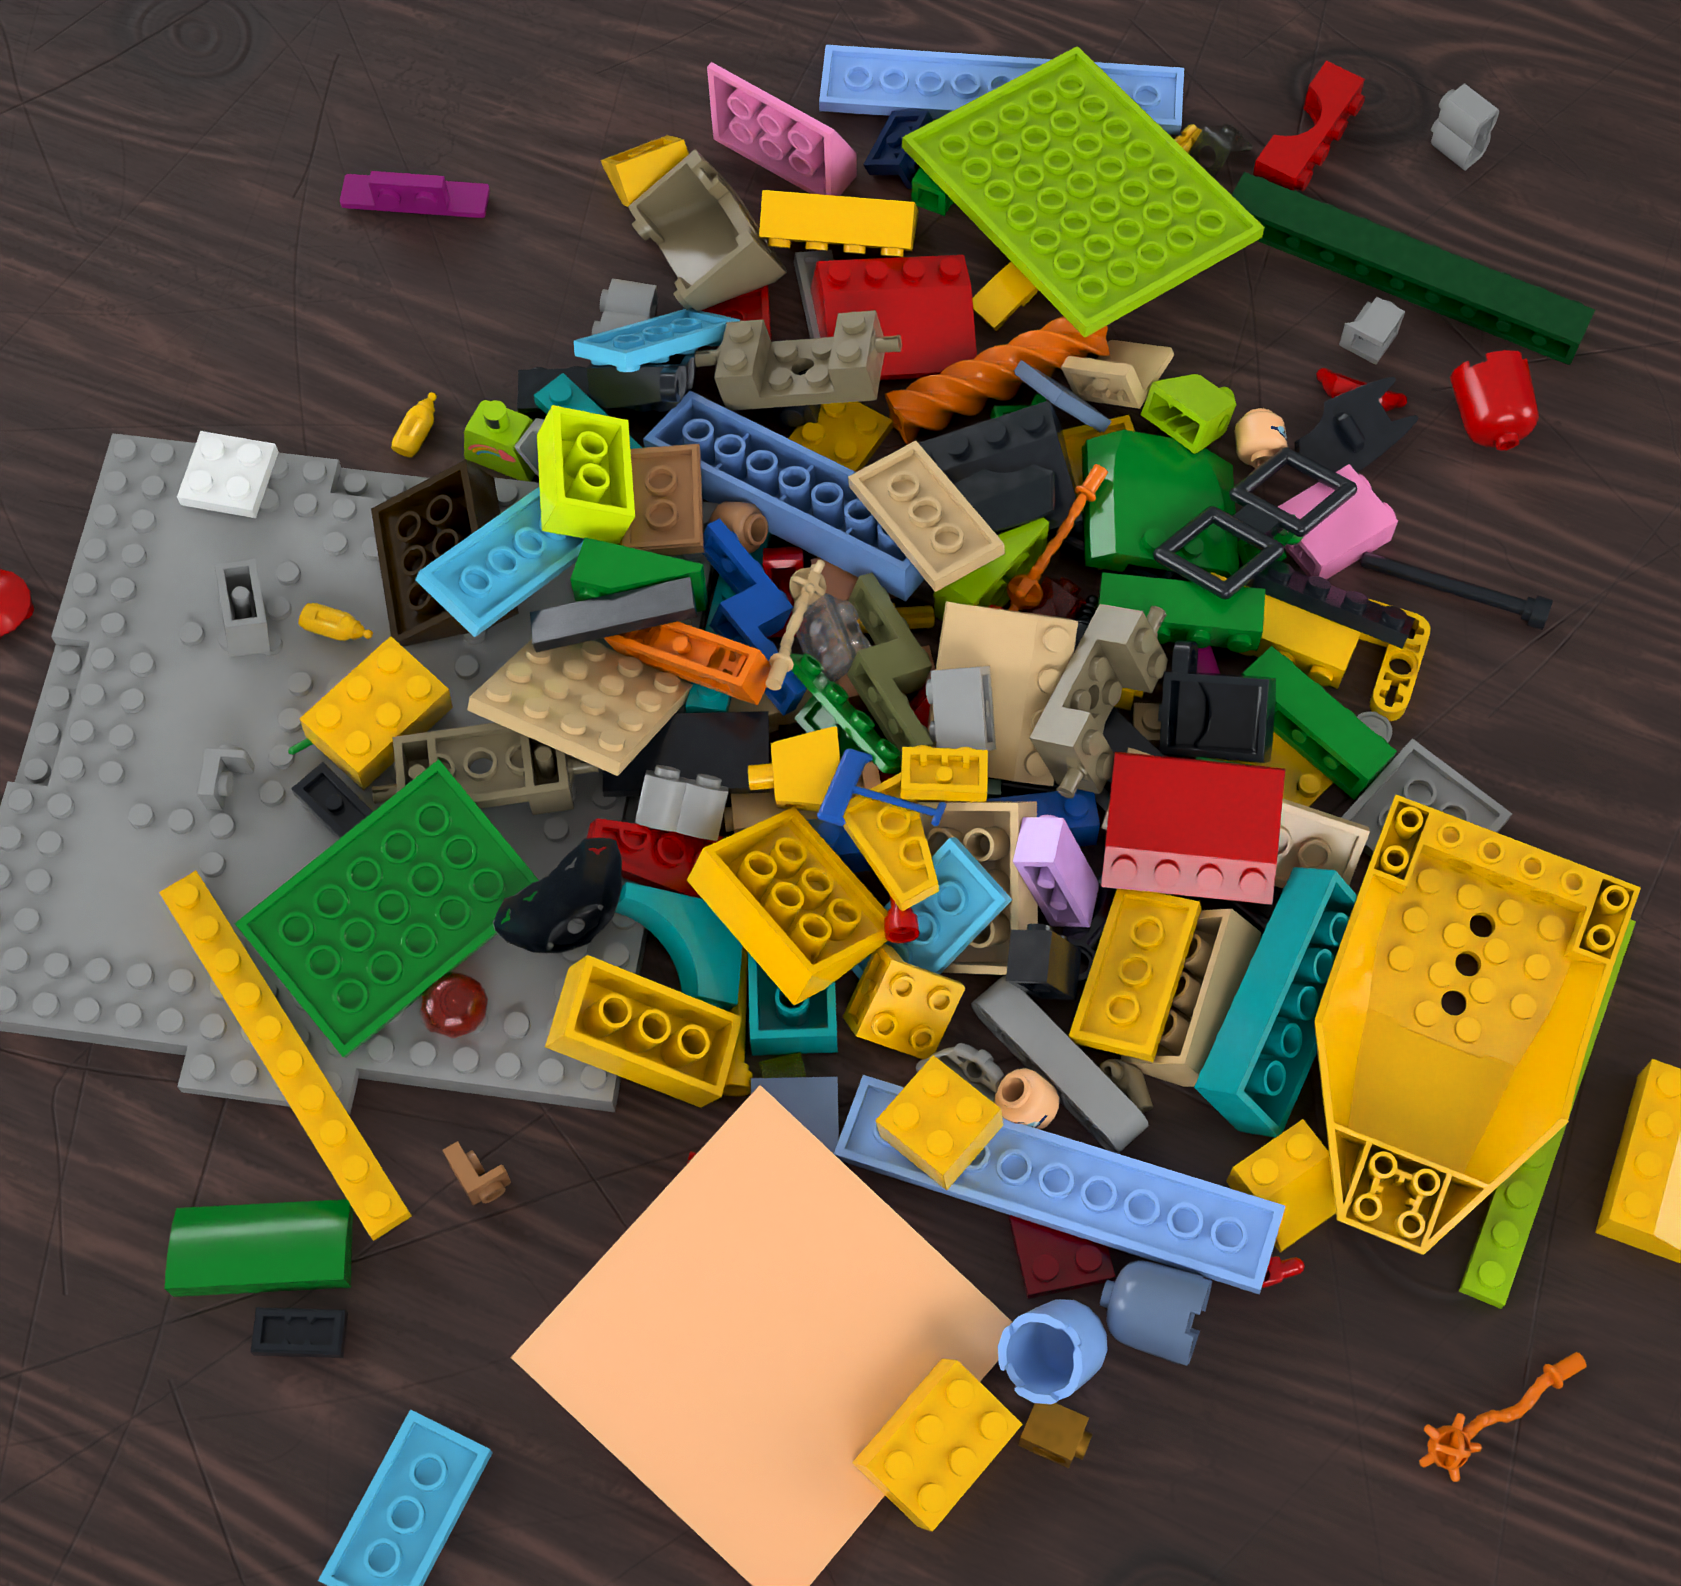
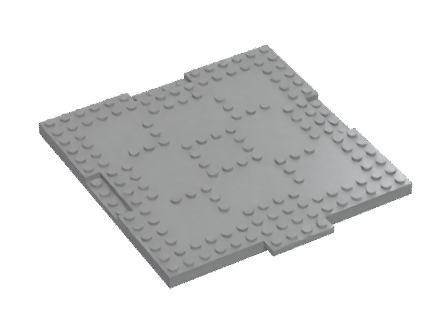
M112 433L51 637L56 646L15 782H7L0 805V1031L185 1055L177 1086L183 1093L290 1107L159 894L163 889L190 873L197 871L349 1115L358 1078L615 1112L621 1083L620 1076L545 1048L568 968L586 955H590L640 976L648 929L629 917L614 913L610 922L592 939L591 943L562 953L530 952L507 943L497 934L347 1058L342 1057L234 924L338 840L294 795L291 788L324 762L372 811H375L383 804H374L372 787L397 784L395 762L363 791L314 744L294 755H290L288 749L306 739L299 718L391 636L371 508L429 478L342 468L339 459L278 453L256 518L180 505L177 495L196 443ZM494 478L500 513L538 488L539 483ZM703 502L704 531L712 512L719 505L718 503ZM702 553L669 555L670 557L703 564L707 599L709 602L715 568ZM256 559L267 620L270 652L229 657L214 564ZM576 562L518 605L519 614L484 630L476 637L467 633L403 647L439 679L450 692L453 708L427 732L494 723L467 710L469 697L532 639L530 612L575 602L570 578ZM307 603H318L350 613L356 620L361 622L366 630H372L373 636L371 639H366L363 636L356 640H335L306 631L298 624L299 616ZM707 608L706 611L697 612L698 617L678 622L703 630ZM604 638L591 640L600 642L605 647L614 650ZM686 702L676 713H686ZM221 745L241 747L244 751H247L255 764L254 772L251 774L232 772L233 790L230 797H225L223 810L206 809L197 795L205 748L219 749ZM486 758L478 759L473 762L470 771L475 774H484L491 769L493 762ZM599 768V772L574 775L575 779L572 786L574 809L533 815L529 802L481 808V811L534 875L541 880L557 868L567 854L587 838L590 823L596 818L635 823L640 796L604 797L602 792L603 769ZM576 858L573 860L571 865H568L565 868V870L574 867V862ZM622 877V886L626 882L638 884ZM598 905V909L602 910L603 906ZM572 919L568 923V931L573 934L578 933L584 928L585 923L582 919ZM551 942L547 944L548 947H553Z

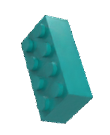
M748 952L749 1024L752 1056L838 1052L835 982L819 993L793 1005Z

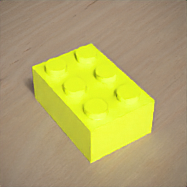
M552 405L537 433L541 529L545 532L579 538L586 537L619 545L635 518L628 420Z

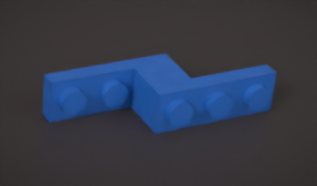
M719 518L709 523L704 531V553L702 554L736 595L719 604L709 626L719 636L759 649L769 661L773 654L778 653L775 644L767 639V637L783 629L793 606L786 594L779 590L766 575L761 564L754 560L742 546L737 535L730 531ZM790 670L786 673L780 690L774 691L766 688L764 693L781 714L785 716L796 710L807 688Z

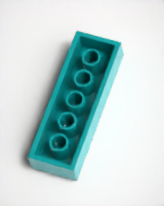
M1293 867L1194 1086L1237 1131L1275 1138L1282 1134L1317 1054L1314 1020L1351 911L1357 899L1356 893L1336 870Z

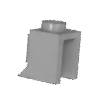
M1376 297L1372 303H1366L1354 322L1345 323L1339 346L1376 365L1398 334L1405 311L1396 307L1390 301Z

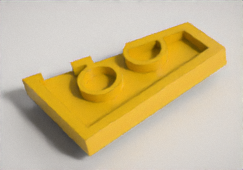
M901 773L869 790L901 799ZM861 795L852 798L843 816L846 822L843 827L901 912L939 892L938 880L928 842L925 838L920 812ZM903 799L917 803L916 799Z

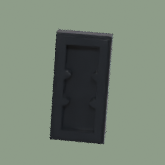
M256 1307L251 1353L254 1356L343 1358L348 1312L346 1310Z

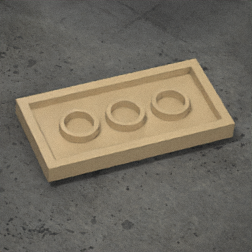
M917 441L848 476L850 489L935 592L1005 554L1004 543Z

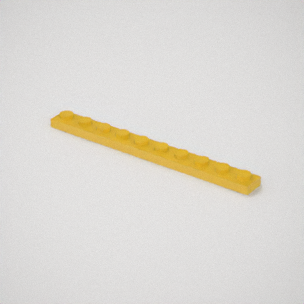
M194 871L160 891L159 894L372 1240H376L412 1217L198 872Z

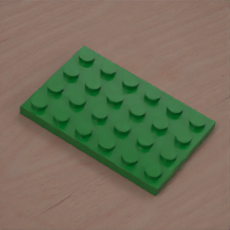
M438 759L234 924L342 1057L347 1058L498 933L494 930L493 921L503 900L517 894L533 882L539 881V879ZM535 891L530 897H526L523 900L531 901L533 896L537 893V891ZM510 908L507 911L506 918L502 920L501 924H503L505 921L510 920Z

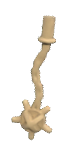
M821 559L816 564H812L811 567L799 569L790 579L789 590L795 604L792 609L793 614L786 627V633H784L780 643L779 653L773 654L769 660L771 669L765 684L770 690H780L786 673L792 670L794 666L793 660L790 657L794 635L803 621V614L806 612L808 605L818 603L825 595L826 580L821 574L825 562Z

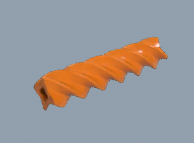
M1064 316L1056 318L1047 323L1041 330L1028 331L1018 335L1007 345L988 348L974 359L963 360L950 365L940 374L919 378L905 390L885 393L890 411L889 418L893 421V427L899 431L908 445L914 441L921 428L931 431H940L946 428L951 422L954 413L973 416L981 412L988 398L1000 401L1012 399L1018 392L1022 382L1025 383L1014 372L1021 360L1051 378L1055 368L1062 369L1061 366L1068 356L1086 358L1088 353L1110 356L1106 340L1108 327L1105 326L1084 338Z

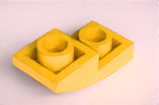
M1010 262L972 298L973 311L997 331L1020 305L1024 307L1039 290Z

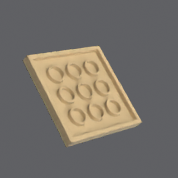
M531 639L469 697L467 710L618 776L685 704L693 684L679 679L672 673L662 672L643 664L635 657L622 655L605 647L600 642L587 641L536 653Z

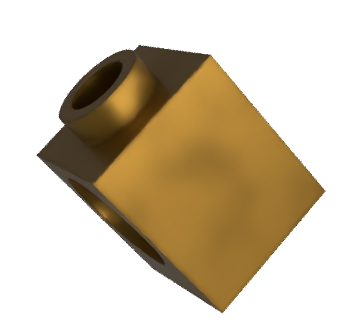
M1035 1403L1018 1446L1069 1468L1073 1457L1083 1460L1093 1435L1085 1431L1089 1417L1057 1403Z

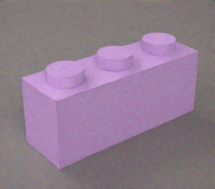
M1053 815L1023 817L1013 863L1050 926L1090 927L1099 882L1064 818H1058Z

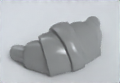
M959 1043L955 1047H948L930 1056V1058L933 1055L995 1103V1093H997L1000 1082L1005 1075L1000 1067L993 1062L994 1058L989 1052L983 1049L978 1051L970 1045ZM930 1058L921 1060L917 1063V1073Z

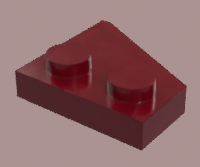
M1008 1215L1027 1299L1103 1284L1107 1280H1115L1108 1246Z

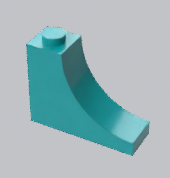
M626 882L621 888L615 913L622 914L640 923L662 943L676 967L682 993L726 1011L735 1007L738 1004L742 944L707 903L701 898Z

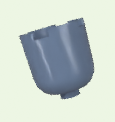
M1138 1260L1127 1264L1120 1271L1115 1282L1106 1281L1100 1300V1306L1107 1308L1106 1323L1110 1334L1115 1340L1126 1346L1178 1365L1180 1363L1187 1366L1191 1361L1200 1333L1199 1330L1192 1328L1195 1314L1200 1315L1201 1311H1206L1212 1281L1205 1279L1201 1275L1149 1261Z

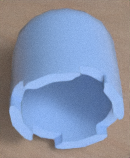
M1056 1299L1018 1316L1003 1330L998 1344L999 1366L1003 1371L1006 1369L1010 1380L1017 1386L1014 1391L1019 1396L1033 1403L1053 1404L1072 1395L1102 1367L1108 1351L1107 1334L1100 1318L1088 1306L1076 1300Z

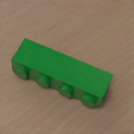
M1102 572L1098 606L1099 604L1139 610L1143 611L1146 617L1150 607L1157 606L1165 610L1167 614L1157 632V639L1160 644L1167 642L1176 643L1177 640L1195 641L1198 648H1206L1208 646L1222 647L1241 653L1249 650H1258L1263 633L1265 589L1243 587L1231 598L1224 600L1191 581Z
M1273 646L1267 649L1241 674L1276 678L1273 731L1353 800L1383 772L1397 753L1382 736L1372 731L1351 710L1341 705L1319 683L1309 678L1288 657L1282 655Z

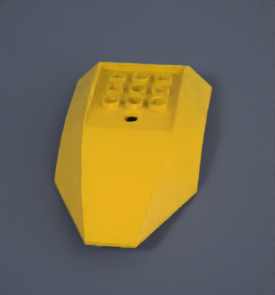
M1397 794L1394 796L1351 911L1314 1020L1337 1221L1424 1255L1569 1122V1114L1587 1046L1641 887ZM1473 916H1484L1490 921L1492 925L1490 936L1479 937L1471 931L1470 920ZM1468 954L1475 958L1478 964V970L1475 975L1465 976L1457 970L1455 962L1458 955ZM1456 991L1463 995L1466 1001L1463 1013L1460 1015H1450L1444 1011L1441 999L1446 992Z

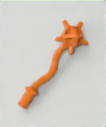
M1095 464L1083 484L1075 487V492L1079 496L1073 502L1068 516L1060 525L1056 536L1046 545L1045 551L1038 557L1029 573L1016 575L1008 582L1006 590L1011 600L1008 610L1032 609L1039 605L1043 598V591L1039 584L1041 574L1048 566L1052 555L1057 552L1062 541L1070 533L1075 519H1077L1085 506L1086 500L1090 502L1096 500L1095 493L1108 474L1104 467Z
M1575 1352L1554 1365L1545 1364L1543 1366L1544 1374L1536 1379L1535 1383L1516 1405L1500 1411L1490 1410L1477 1415L1474 1420L1464 1427L1465 1415L1462 1413L1456 1415L1452 1426H1442L1436 1429L1427 1424L1424 1427V1432L1430 1437L1428 1440V1454L1419 1460L1420 1466L1425 1468L1435 1463L1437 1466L1449 1471L1453 1482H1458L1460 1480L1459 1468L1466 1463L1471 1453L1480 1452L1482 1449L1480 1443L1470 1442L1479 1431L1497 1422L1508 1423L1522 1418L1528 1410L1532 1409L1541 1394L1548 1387L1553 1386L1556 1389H1561L1563 1381L1587 1367L1585 1359L1580 1353Z

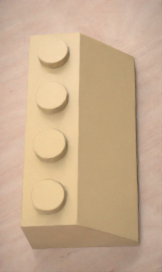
M1233 909L1201 910L1154 1062L1125 1055L1121 1056V1061L1139 1068L1143 1074L1183 1087H1194L1231 1007L1233 998L1249 967V963L1255 954L1262 932Z

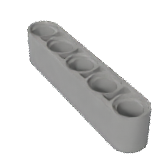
M1005 975L971 1003L975 1014L1027 1069L1036 1071L1056 1088L1059 1102L1106 1150L1119 1154L1149 1126L1147 1119L1139 1108L1024 991L1007 982Z

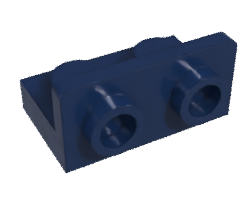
M928 110L892 111L863 164L869 175H899L906 188L912 189V180L920 166L902 149V137L934 121Z

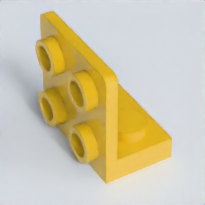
M926 745L902 747L901 799L933 802L987 801L988 750H976L971 747H960L957 749L932 748Z
M883 944L871 954L843 1014V1018L855 1036L924 1060L930 1058L936 1052L965 991V986L959 981L904 962L892 946Z

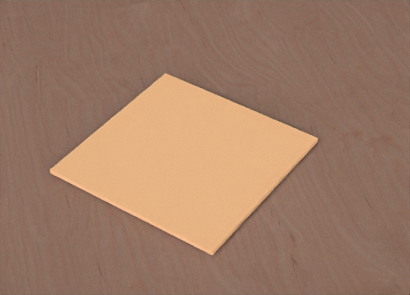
M759 1085L510 1358L752 1586H810L885 1496L852 1462L941 1359L958 1360L981 1382L997 1363L998 1344L1002 1332L1012 1321Z

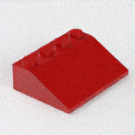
M964 255L817 261L810 290L820 338L834 337L838 313L874 310L877 312L883 336H901V352H885L880 380L922 378L929 375H937L956 362L971 360L977 356L972 288Z
M1115 752L1101 887L1272 905L1278 858L1285 768Z

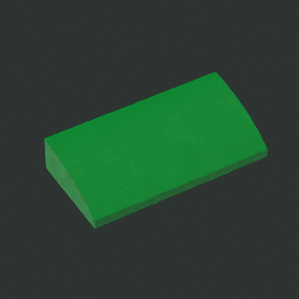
M347 1199L176 1208L168 1246L164 1289L173 1297L351 1288L353 1208Z

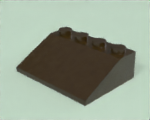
M465 459L371 508L391 637L402 647L469 633L415 580L421 569L501 514L494 477ZM518 606L488 628L519 614Z

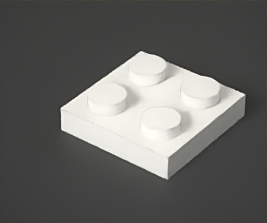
M200 431L177 495L180 505L256 518L279 453L276 444Z

